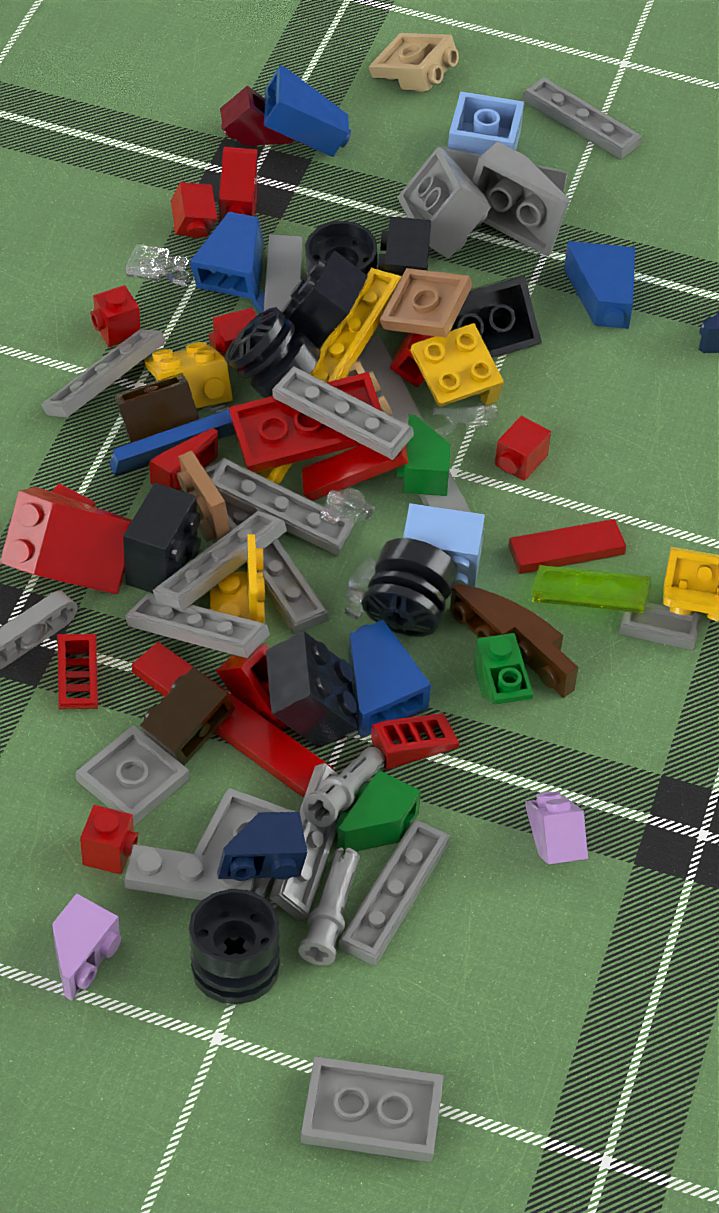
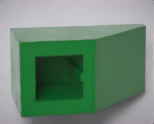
M409 414L408 425L413 427L414 436L406 444L408 463L397 467V478H404L403 493L447 496L451 444L417 415Z
M515 633L477 638L473 667L482 697L494 705L533 699V691Z
M378 770L370 783L364 782L360 786L355 797V805L350 812L345 810L340 815L335 826V832L338 833L337 849L343 847V854H345L346 847L355 851H361L400 842L419 813L421 790Z

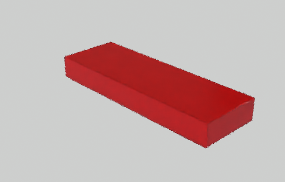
M362 444L302 468L304 496L314 501L408 463L406 445L393 460Z
M615 519L509 538L508 545L519 574L625 555L626 544Z

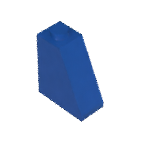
M281 65L278 67L265 88L264 126L334 157L339 147L343 148L346 146L351 135L348 114L286 67Z
M233 212L227 213L190 260L197 288L254 300L257 299L260 290L264 241L258 217Z
M568 241L564 271L594 325L629 329L633 307L635 247Z
M384 620L371 625H363L355 632L350 633L348 658L349 665L354 674L352 687L353 696L357 703V712H355L357 731L361 738L372 733V724L407 718L429 708L430 682Z

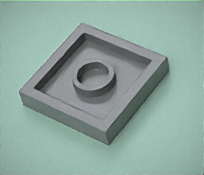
M134 725L76 771V781L108 808L133 814V826L190 780L189 769Z

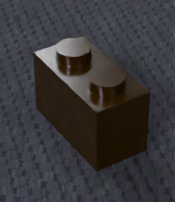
M183 373L114 395L131 443L199 420L188 381Z
M193 667L186 675L176 679L170 689V693L160 704L153 705L147 711L144 721L140 726L146 736L182 765H185L231 715L235 707L225 691Z

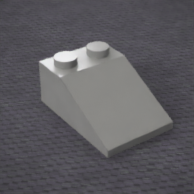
M497 141L480 156L472 180L491 206L483 223L549 256L552 253L570 199L527 156Z
M439 146L397 197L407 218L431 220L429 247L447 259H450L455 251H459L465 245L468 235L476 226L481 225L485 221L491 208L480 189Z

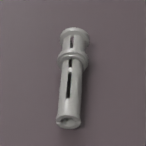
M367 747L341 774L326 778L320 784L319 791L310 793L304 799L303 812L306 818L316 826H330L337 819L338 812L345 811L353 803L354 793L359 790L360 786L384 767L385 764L382 763L385 761L384 754L376 747Z
M343 847L336 849L319 906L310 913L307 920L310 927L307 937L301 941L298 948L300 956L314 965H330L336 957L334 946L337 937L343 933L345 928L342 913L357 865L360 862V855L351 848L346 847L344 858H342Z

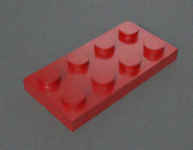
M369 372L326 382L382 411ZM273 396L229 407V415L246 469L254 473L362 445L274 399Z

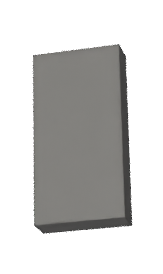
M627 598L619 634L694 651L702 614L692 612V615H680L669 611L670 607Z

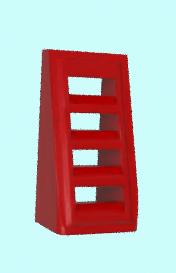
M211 428L153 458L149 462L150 483L152 485L158 483L180 491L182 487L177 473L181 472L178 456L192 450L202 467L206 468L218 457V431Z
M57 634L59 710L98 709L96 634ZM66 654H89V658L66 659ZM89 666V671H66V667ZM89 679V684H66V680ZM66 692H90V698H66Z
M444 713L387 720L372 724L371 741L374 747L384 754L385 761L382 763L385 764L386 770L459 748V741ZM439 727L444 738L437 739L432 729ZM425 732L429 740H422L419 733ZM411 736L414 742H408L406 737ZM398 740L400 744H394L393 741Z

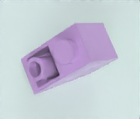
M560 792L539 793L536 795L537 800L525 801L527 815L540 858L548 865L588 859L584 811L565 796H561Z
M77 893L52 923L54 946L64 996L71 1001L81 988L85 990L91 985L96 976L98 966L105 957L111 958L121 943L119 917Z

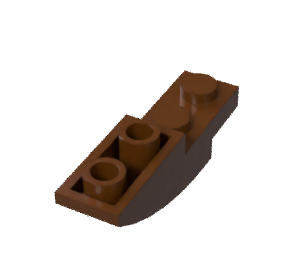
M459 583L453 586L450 611L457 622L465 624L477 638L515 633L524 664H527L539 675L545 686L553 688L562 698L575 690L578 666L561 652L563 635L532 611L500 595Z

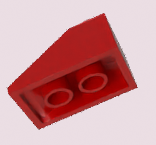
M39 487L19 490L0 563L33 575L119 594L125 573L123 535L132 520Z

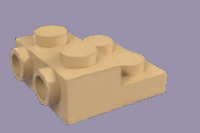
M399 33L370 64L369 70L372 78L398 79L401 90L425 92L431 89L433 84L441 83L443 73L449 67L457 65L459 54L452 35Z

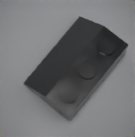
M525 276L511 277L471 288L450 330L453 331L474 323L491 357L542 343Z

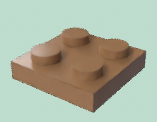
M406 268L380 318L383 329L447 338L473 286L470 276Z
M191 450L178 456L181 472L177 473V477L185 493L197 496V513L201 515L199 529L206 542L212 540L213 543H216L230 532L225 500Z

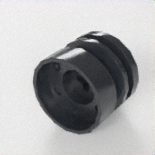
M349 221L329 222L316 228L309 235L305 244L307 280L310 278L308 274L320 258L326 261L334 251L366 275L371 268L377 269L376 238L369 229L358 223Z
M273 307L260 313L239 332L226 352L225 361L233 369L238 368L237 372L242 378L252 377L250 385L263 398L273 396L272 389L293 366L310 374L320 359L321 351L302 332L294 334L295 325L289 319L285 320V315L277 307Z
M395 538L387 541L377 560L375 574L369 581L368 590L362 599L363 610L375 622L384 620L391 631L415 637L431 635L439 627L441 615L446 608L445 600L451 594L458 575L457 565L449 555L427 542L411 538Z
M241 889L215 892L199 902L191 914L189 924L191 971L196 986L207 997L220 1003L243 1004L255 1001L269 992L278 979L280 967L279 920L275 908L263 896Z

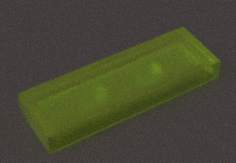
M539 565L532 598L533 602L645 613L651 587L650 576Z

